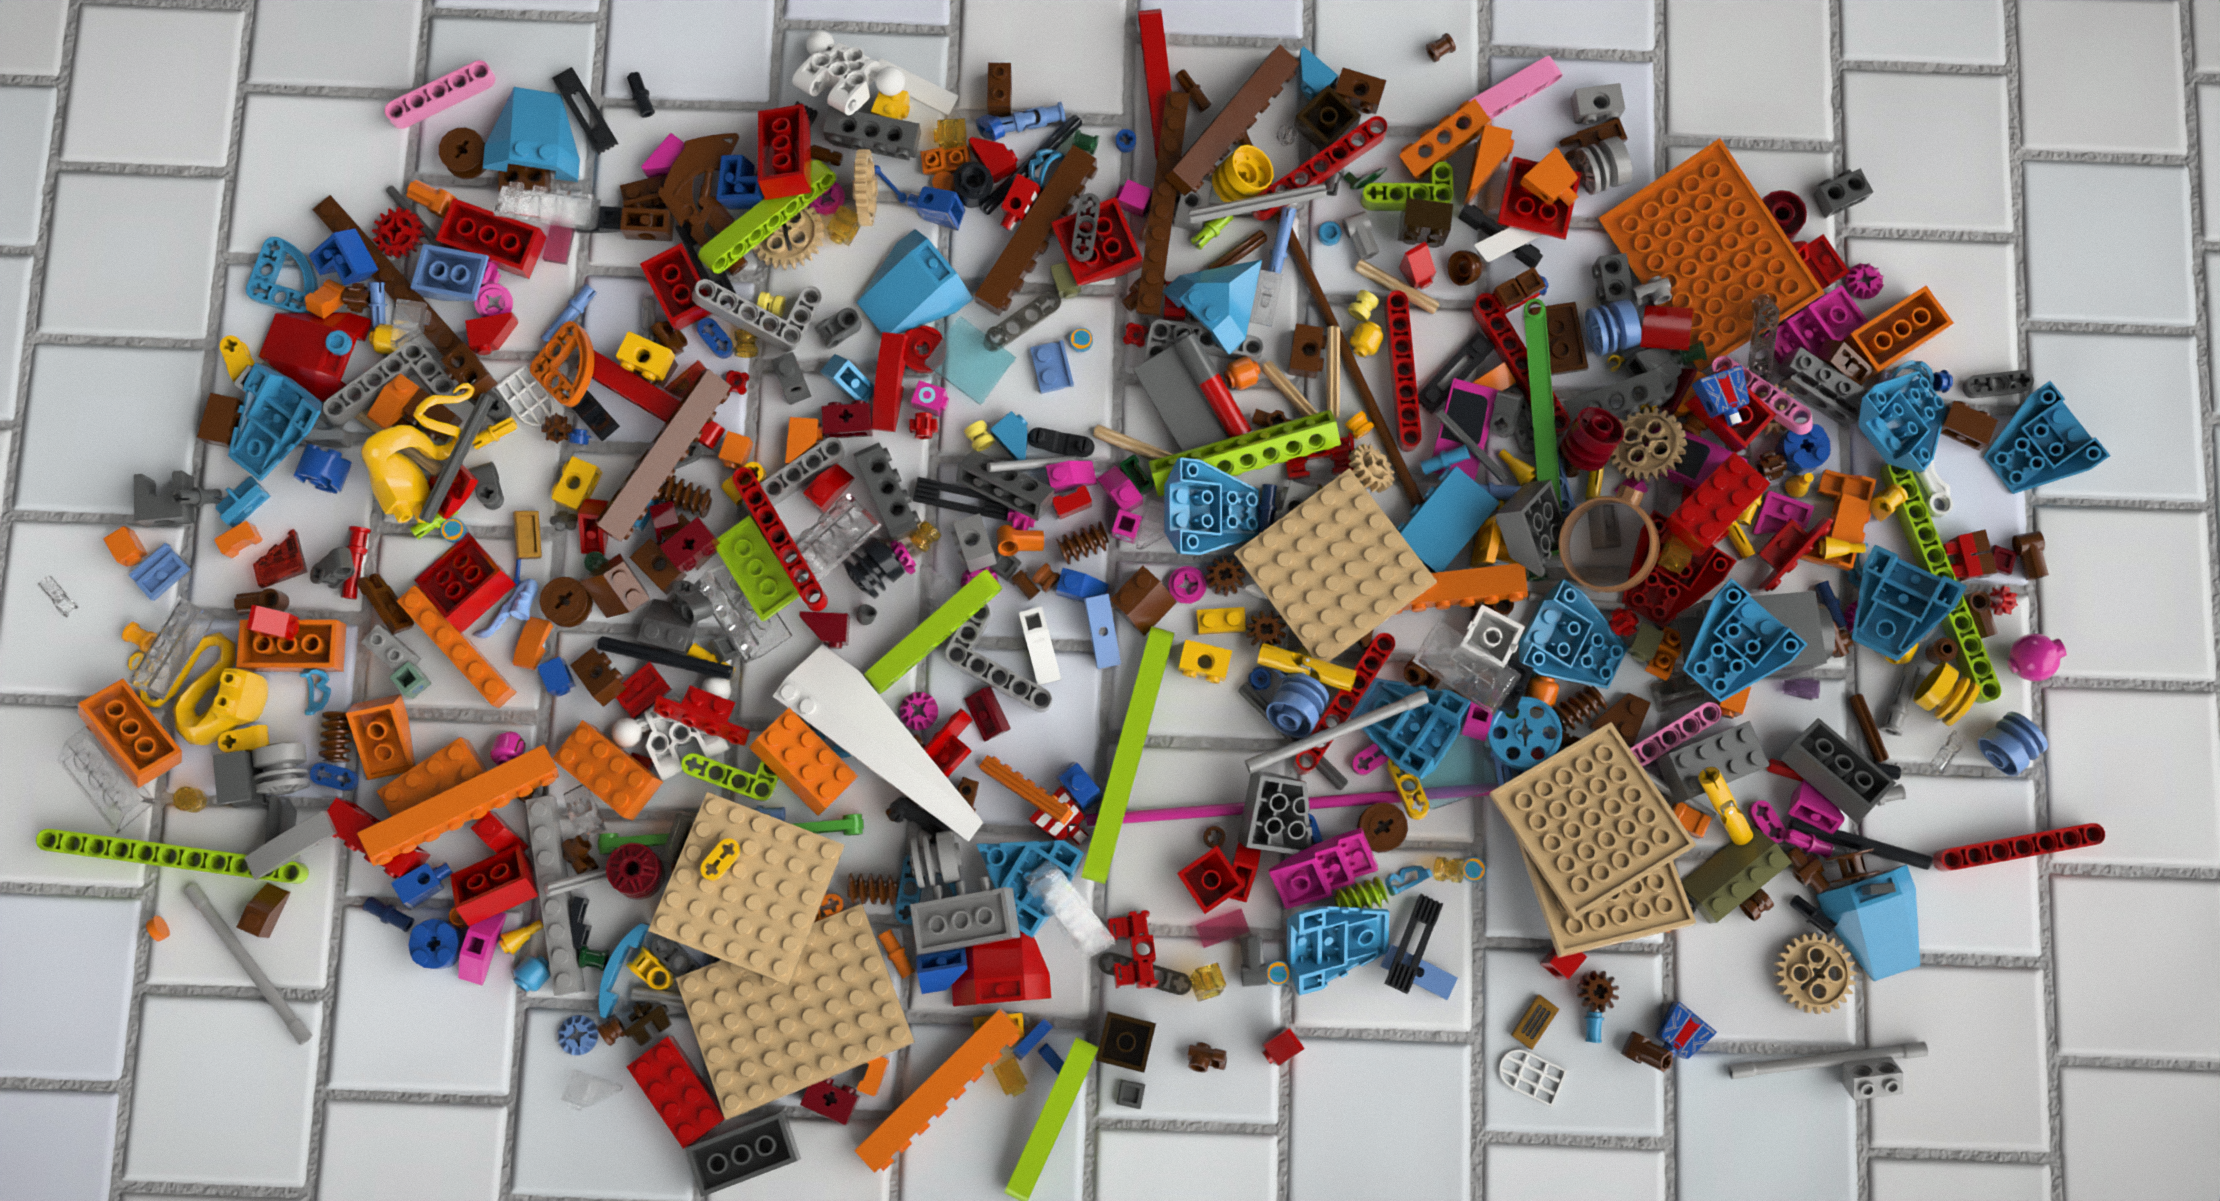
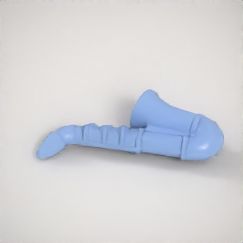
M529 578L522 581L516 587L515 592L507 603L502 605V609L489 627L476 631L474 636L478 638L490 637L496 630L501 628V624L510 615L520 620H529L530 607L539 589L538 583L534 579Z

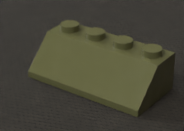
M1753 825L1750 827L1753 832V838L1745 845H1736L1732 841L1681 882L1686 896H1691L1695 899L1698 911L1709 924L1719 922L1792 863L1776 842Z

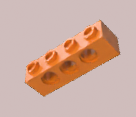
M1473 99L1471 102L1469 100L1465 101L1457 108L1458 111L1452 116L1450 114L1446 115L1439 121V125L1436 128L1426 130L1420 135V140L1414 144L1409 143L1401 149V154H1399L1400 161L1416 182L1432 171L1436 163L1444 162L1482 133L1485 124L1492 125L1491 119L1476 99ZM1461 120H1466L1470 123L1465 129L1458 128L1457 124ZM1447 134L1450 136V140L1447 143H1440L1438 141L1439 136ZM1424 148L1431 150V154L1428 157H1421L1419 152Z

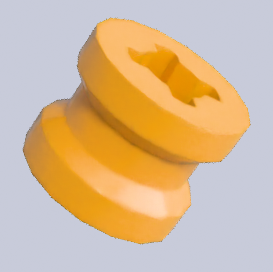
M1364 411L1353 416L1345 424L1347 429L1352 430L1353 437L1356 440L1362 438L1375 426L1366 419Z

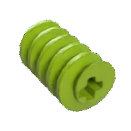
M1377 876L1373 878V884L1366 879L1364 880V888L1357 882L1355 883V891L1348 885L1345 888V893L1339 888L1336 890V897L1334 896L1336 907L1363 908L1366 905L1367 908L1373 909V903H1376L1379 908H1382V900L1388 903L1384 885Z

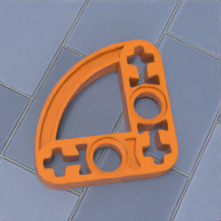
M573 321L565 322L530 365L532 376L559 403L566 407L572 408L576 406L583 398L591 382L594 370V350L590 337L580 325ZM578 345L580 355L579 368L576 378L572 383L558 368ZM557 346H561L560 353L557 356H553L554 349ZM559 377L558 385L552 388L553 379ZM564 390L569 392V398L565 393H563Z

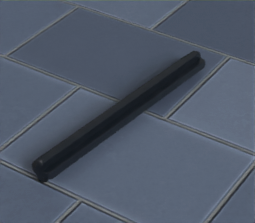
M1076 114L1072 115L980 204L981 211L986 215H990L1004 201L1017 174L1026 178L1029 177L1030 160L1037 158L1035 153L1042 149L1057 150L1082 125V120ZM1045 154V155H1043L1044 161H1045L1051 154Z
M604 636L598 639L597 648L602 651L726 680H730L734 674L732 666Z
M1792 817L1788 824L1789 830L1794 829L1807 835L1814 834L1820 840L1859 851L1874 848L1873 851L1866 853L1929 870L1932 866V857L1838 829L1832 835L1796 817Z

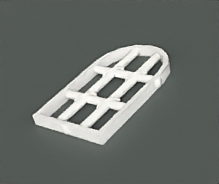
M523 365L495 386V388L517 414V417L525 424L533 427L542 426V424H545V420L540 421L532 410L539 406L548 417H551L555 411V403L550 393L534 377L531 383H526L519 373L526 369L531 376L532 374L529 368ZM515 376L525 386L520 391H516L509 382ZM537 383L546 395L543 398H538L531 389L534 384ZM505 384L514 393L509 399L499 389ZM525 391H529L537 401L531 407L520 396ZM548 398L551 402L550 412L542 403ZM515 399L519 400L526 409L521 414L511 404ZM526 414L531 415L536 423L527 422L522 417Z
M1520 1049L1511 1050L1506 1053L1499 1064L1500 1077L1507 1086L1550 1107H1553L1568 1071L1532 1054L1530 1051L1527 1052ZM1516 1052L1526 1054L1523 1062L1509 1055ZM1529 1056L1545 1063L1542 1071L1529 1065L1527 1062ZM1506 1058L1521 1066L1518 1074L1502 1067ZM1548 1065L1563 1071L1561 1079L1548 1074V1071H1546ZM1524 1067L1540 1075L1537 1083L1521 1075ZM1503 1072L1513 1076V1079H1515L1513 1085L1506 1081ZM1544 1076L1559 1083L1555 1092L1543 1087L1541 1082ZM1519 1080L1533 1086L1534 1091L1532 1095L1516 1088ZM1538 1089L1553 1095L1551 1103L1535 1097Z

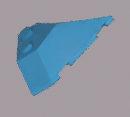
M1262 259L1179 275L1163 290V293L1178 308L1183 305L1212 333V340L1225 353L1230 355L1246 340Z
M1064 840L976 844L995 889L1003 887L1013 888L1019 930L1033 938L1050 918L1073 881L1085 853Z

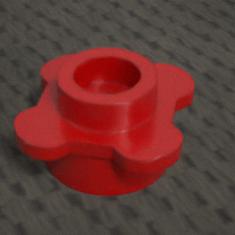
M1133 322L1128 323L1123 342L1126 345L1134 344L1139 348L1145 345V335L1149 331L1148 327L1134 324Z
M728 371L726 373V382L731 385L728 392H738L740 395H744L747 392L746 382L749 380V375L746 372Z

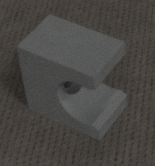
M182 470L173 471L171 489L165 495L157 497L155 481L143 474H134V521L145 527L195 523L194 505H175L172 502V497H180L179 495H172L174 490H191L194 488V477Z
M242 750L213 755L217 804L232 803L233 808H241L267 803L266 794L256 793L255 786L264 782L255 781L254 776L264 771L263 769L253 768L251 752Z

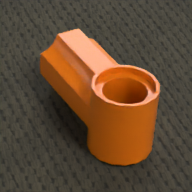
M417 179L409 184L406 194L408 199L426 207L431 213L442 219L445 218L453 198L457 199L451 193L441 188L437 190Z
M1012 525L1000 526L996 531L998 552L1003 556H1012L1018 551L1044 550V531L1016 530Z

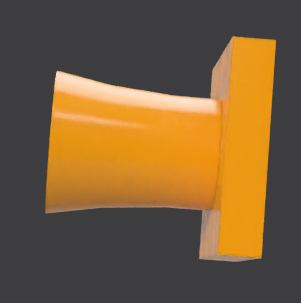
M1496 515L1486 519L1478 529L1470 568L1489 566L1494 564L1496 559L1508 564L1518 563L1509 556L1502 532L1496 523Z

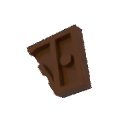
M1628 693L1591 723L1589 729L1596 731L1612 722L1629 747H1633L1651 702Z

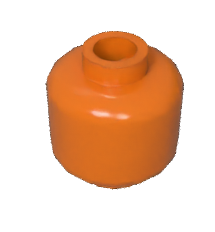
M1245 356L1229 362L1226 371H1224V377L1230 388L1242 391L1257 384L1258 374L1261 371L1256 361H1252Z
M1536 674V677L1530 678L1525 697L1539 699L1553 707L1556 703L1559 685L1554 682L1555 678ZM1533 707V709H1537V710L1543 711V710H1542L1541 708H1539V707Z

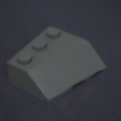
M1551 479L1525 483L1495 514L1496 523L1500 527L1510 558L1537 576L1544 575L1545 568L1543 565L1545 561L1550 560L1552 555L1550 551L1552 543H1557L1565 521Z
M1264 771L1250 774L1237 841L1247 848L1297 854L1311 847L1312 827L1309 823L1308 812L1310 809L1307 782Z

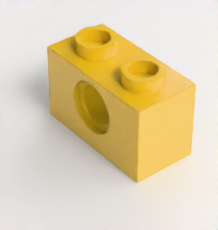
M628 331L616 357L621 363L620 366L631 372L636 369L642 372L641 375L651 381H655V379L663 381L675 355L670 349ZM645 354L650 355L646 362H639L641 356Z
M572 456L570 461H566L562 468L563 475L560 481L556 482L552 488L551 499L557 504L578 513L585 498H591L603 472L597 466ZM574 480H580L577 488L570 489V485Z
M1185 639L1178 671H1182V675L1186 677L1196 678V675L1206 677L1205 681L1219 684L1220 681L1224 682L1226 679L1232 650ZM1206 657L1210 660L1211 666L1206 669L1201 668L1198 665V660Z

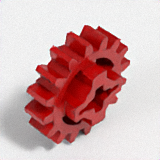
M397 207L396 212L389 208L388 215L381 213L382 220H375L374 222L378 229H372V232L377 235V237L373 238V241L379 244L377 248L389 257L393 255L400 259L401 254L408 258L410 250L416 253L417 249L415 246L417 244L423 245L419 238L425 236V233L420 230L424 228V224L409 209L404 211L402 208ZM406 220H408L411 223L412 228L408 226ZM385 238L389 239V242L392 244L391 246L388 245Z

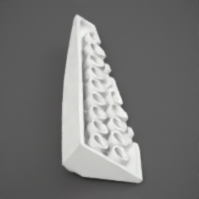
M823 644L789 674L773 694V697L787 709L790 707L803 721L968 842L982 825L983 821L861 672Z

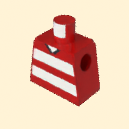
M1017 174L1001 205V209L1006 215L1000 226L1012 232L1017 222H1023L1042 193L1037 183Z
M1060 786L1053 795L1059 798L1058 801L1060 803L1066 802L1070 805V809L1073 812L1065 826L1040 809L1029 818V821L1054 839L1065 840L1069 836L1079 846L1089 836L1079 826L1085 817L1065 789Z

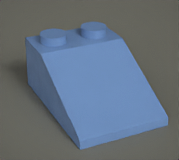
M423 244L410 288L425 298L442 301H476L489 256Z

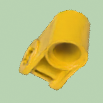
M229 335L220 341L219 346L226 362L227 371L233 382H235L247 365L254 366L255 362L247 345L236 336Z
M749 462L744 466L751 471L755 470L759 475L757 479L760 483L767 479V473L759 463ZM732 475L721 485V489L738 506L742 504V496L733 483ZM745 478L741 485L749 483L750 478Z
M1891 484L1872 497L1869 510L1881 522L1897 509L1896 507L1908 499L1907 492L1900 485Z
M254 725L244 729L226 731L218 739V747L226 753L242 750L252 753V750L270 744L267 725Z
M645 946L641 947V952L632 962L626 964L634 974L643 979L653 989L667 990L674 983V974ZM660 972H663L666 977L662 985L656 983V976Z

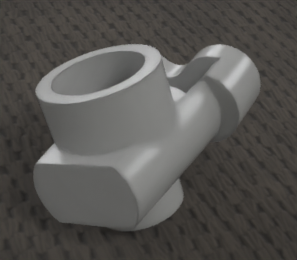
M1656 276L1651 278L1648 284H1642L1633 288L1637 306L1648 303L1649 300H1653L1655 305H1660L1672 298L1670 293L1671 284L1668 277L1661 278Z

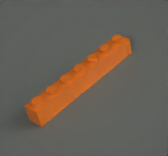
M987 755L979 765L982 772L1064 826L1072 816L1073 812L1070 809V805L1066 802L1060 803L1058 801L1059 798L1053 794L1051 796L1048 795L1047 791L1041 786L1037 788L1032 780H1025L1024 776L1018 771L1014 773L1009 765H1002L995 756L991 758Z

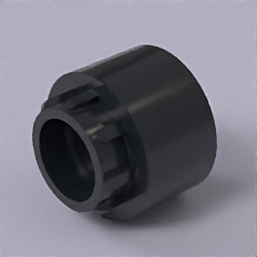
M966 162L955 171L951 183V191L957 193L963 206L969 208L978 207L990 195L993 187V176L985 165L979 162ZM967 182H974L977 187H971Z

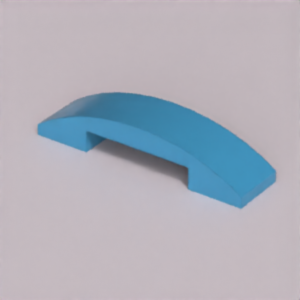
M640 923L620 941L612 953L600 984L599 1012L601 1017L609 1018L620 996V994L611 990L630 947L641 948L650 925Z

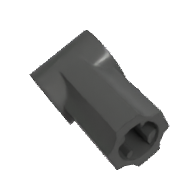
M1262 937L1241 938L1242 986L1268 985Z

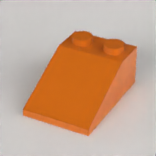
M1485 124L1477 142L1464 197V206L1466 203L1470 204L1497 173L1502 163L1507 162L1515 141L1511 139L1512 130Z
M401 694L359 702L351 706L346 712V716L367 780L404 773L415 767L409 720Z

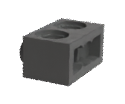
M1861 168L1853 172L1849 169L1838 175V178L1833 181L1829 178L1818 184L1819 188L1814 192L1813 197L1826 219L1867 200L1873 193V190ZM1848 184H1852L1856 190L1851 189ZM1828 193L1833 194L1835 199L1830 198Z
M1627 253L1599 256L1594 265H1592V276L1597 280L1598 286L1596 287L1597 301H1600L1601 305L1609 307L1611 302L1623 299L1632 301L1634 293ZM1605 266L1611 267L1614 273H1608ZM1609 288L1615 289L1618 295H1612L1609 292Z

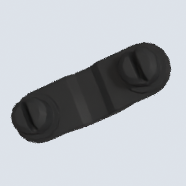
M1041 427L1033 428L1028 433V442L1031 446L1053 453L1088 457L1095 449L1094 442L1085 436L1062 433Z
M899 797L890 804L891 812L889 817L891 820L895 818L894 822L900 823L905 818L910 822L914 821L919 824L922 830L932 835L929 839L932 845L936 844L937 832L950 830L949 827L906 798Z

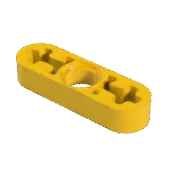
M1389 758L1387 770L1408 816L1415 820L1423 819L1428 813L1429 802L1418 778L1407 774L1404 770H1402L1404 775L1400 776L1401 771L1399 767H1394V762ZM1411 781L1415 789L1405 791L1401 787V783ZM1414 796H1416L1415 801L1417 805L1423 806L1420 812L1417 809H1412L1414 806Z

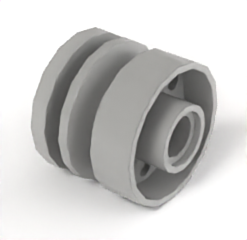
M1618 136L1602 140L1598 146L1590 144L1587 147L1578 148L1575 152L1576 170L1582 173L1580 182L1589 195L1597 194L1599 191H1606L1609 185L1611 187H1618L1630 183L1633 173L1632 163L1625 144Z
M281 742L252 750L253 768L265 769V772L254 776L255 781L264 782L255 786L256 793L284 795L310 787L309 779L301 778L309 774L308 770L296 768L297 765L307 762L305 744Z
M953 830L937 832L936 844L931 845L927 834L923 835L924 846L920 847L917 836L911 837L910 863L919 889L926 888L925 876H929L931 886H935L936 874L940 873L945 884L961 881L960 867H962L959 843H955Z

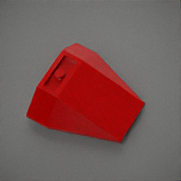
M350 312L332 313L325 319L313 313H276L259 357L283 375L293 379L317 399L325 402L347 386L341 379L356 341L365 342L371 327V319ZM340 330L350 336L352 347L347 354L338 356L327 349L326 338L331 332Z
M1653 510L1650 517L1656 525L1660 541L1658 559L1646 579L1637 586L1624 591L1622 603L1663 628L1677 617V613L1692 606L1723 582L1737 560L1716 547L1709 548L1699 557L1664 526L1668 518ZM1645 523L1639 533L1627 581L1640 571L1649 553L1650 538Z
M1019 930L1020 938L963 947L966 951L967 970L952 984L953 1007L1051 999L1050 973L1035 937L1031 938Z

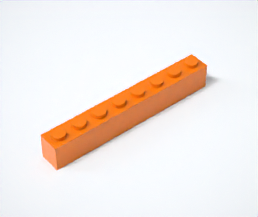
M543 744L357 834L372 865H384L400 853H409L417 845L425 841H434L440 837V834L448 830H457L471 819L482 818L488 811L508 805L510 800L517 797H525L539 786L552 784L559 777L558 770Z
M1000 1008L854 1151L874 1173L879 1168L884 1172L894 1162L891 1157L897 1151L902 1154L912 1144L909 1139L915 1133L920 1136L931 1126L928 1121L934 1115L939 1118L949 1108L946 1103L952 1097L957 1100L966 1091L963 1086L971 1080L975 1083L985 1073L982 1068L988 1062L993 1065L1002 1056L1000 1050L1006 1044L1011 1047L1021 1038L1018 1033L1022 1029Z

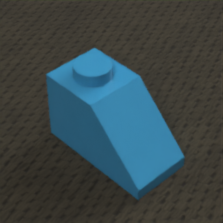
M1303 46L1300 49L1298 59L1300 63V88L1304 96L1312 100L1327 85L1333 88L1336 85L1338 75Z
M834 354L820 371L835 387L854 401L863 400L866 403L874 394L875 386L848 359Z
M1011 411L990 429L991 434L1014 460H1027L1028 429L1026 426L1028 423L1020 414L1016 416Z

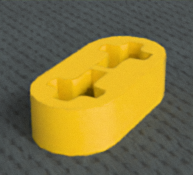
M730 838L723 839L706 857L700 867L701 874L706 880L716 881L724 875L740 855L738 843ZM733 844V851L735 853L733 855L727 854L722 860L720 857L725 852L723 846L729 847ZM719 860L720 863L716 867L718 873L716 875L711 873L708 876L706 866L708 864L713 866Z

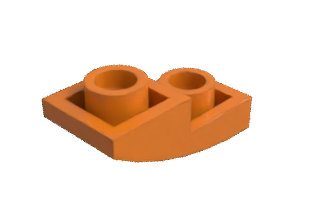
M967 145L946 150L943 147L920 152L924 175H936L941 171L955 173L960 165L971 162L970 150Z
M1504 361L1471 383L1504 391L1516 383V380Z
M530 617L527 620L514 653L512 662L514 666L531 670L536 669L546 652L543 644L553 628L550 621Z
M1665 626L1662 629V632L1665 634L1654 658L1648 661L1644 671L1667 681L1682 648L1679 632Z

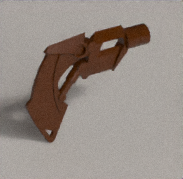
M737 133L709 135L685 141L684 150L673 163L665 180L664 187L660 186L658 195L678 224L682 227L685 221L688 222L690 228H692L690 235L701 248L710 241L709 237L703 232L706 222L718 235L736 221L724 206L716 200V196H710L713 172L714 170H720L722 155L732 154L739 140ZM724 139H732L733 141L729 143ZM705 173L698 200V208L702 211L698 212L693 201L692 186L694 178ZM742 256L728 267L727 270L734 276L747 266L748 261Z

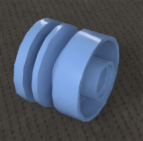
M1629 299L1611 302L1609 309L1605 305H1600L1598 308L1592 307L1586 310L1585 327L1587 337L1597 356L1615 353L1617 346L1620 350H1626L1640 345V321L1637 311Z
M1291 673L1284 678L1277 693L1267 707V718L1277 730L1285 735L1294 738L1307 737L1313 731L1319 717L1327 706L1329 694L1325 687L1311 676L1302 673Z
M2013 711L2005 714L2003 719L1996 723V728H1990L1977 742L1979 749L1992 765L2006 775L2013 777L2018 776L2029 766L2030 760L2038 758L2039 754L2043 753L2048 747L2047 740L2040 729L2028 718Z

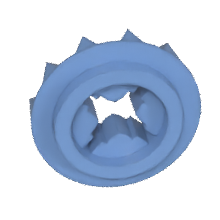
M572 1016L563 1021L558 1030V1042L562 1049L571 1055H584L590 1052L598 1040L597 1026L586 1016ZM575 1027L579 1032H587V1034L580 1037L581 1042L579 1043L576 1039H568V1037L575 1033Z

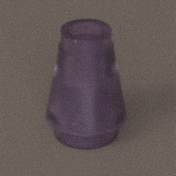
M1808 677L1783 681V694L1810 701L1819 698L1820 680Z

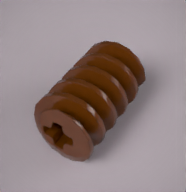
M673 475L668 482L666 481L661 487L662 491L658 496L660 502L664 500L665 503L673 501L674 507L677 509L682 507L685 512L691 510L693 515L700 514L702 519L707 516L712 504V497H710L711 489L708 488L703 494L701 485L696 490H693V482H690L685 487V479L682 478L676 483V475Z
M1101 521L1097 523L1098 529L1092 524L1089 525V532L1083 527L1080 528V536L1075 531L1071 532V539L1065 534L1062 535V543L1056 538L1063 559L1068 565L1071 564L1072 556L1077 562L1080 561V553L1086 558H1089V550H1092L1095 555L1098 554V546L1103 551H1106V543H1109Z
M1585 686L1583 692L1577 691L1575 697L1569 696L1567 702L1561 701L1559 707L1554 706L1552 709L1559 717L1562 730L1566 732L1567 726L1573 731L1576 729L1575 721L1583 725V716L1591 720L1590 711L1599 715L1598 706L1604 710L1608 707L1602 694L1596 687Z
M328 711L322 713V717L329 721L321 723V727L327 729V731L321 732L320 736L327 740L319 743V746L326 750L320 751L318 756L325 758L322 761L350 762L349 758L343 756L351 752V749L344 747V744L352 742L351 739L345 737L346 734L352 733L351 729L346 728V725L349 724L346 712Z
M849 873L847 895L848 898L850 897L852 904H856L860 897L862 904H866L868 898H870L871 904L875 905L879 898L881 905H886L889 898L891 905H896L899 891V875L897 880L893 881L892 875L889 874L887 880L884 881L882 874H879L875 881L872 873H869L867 880H864L862 873H859L857 880H854L853 874Z

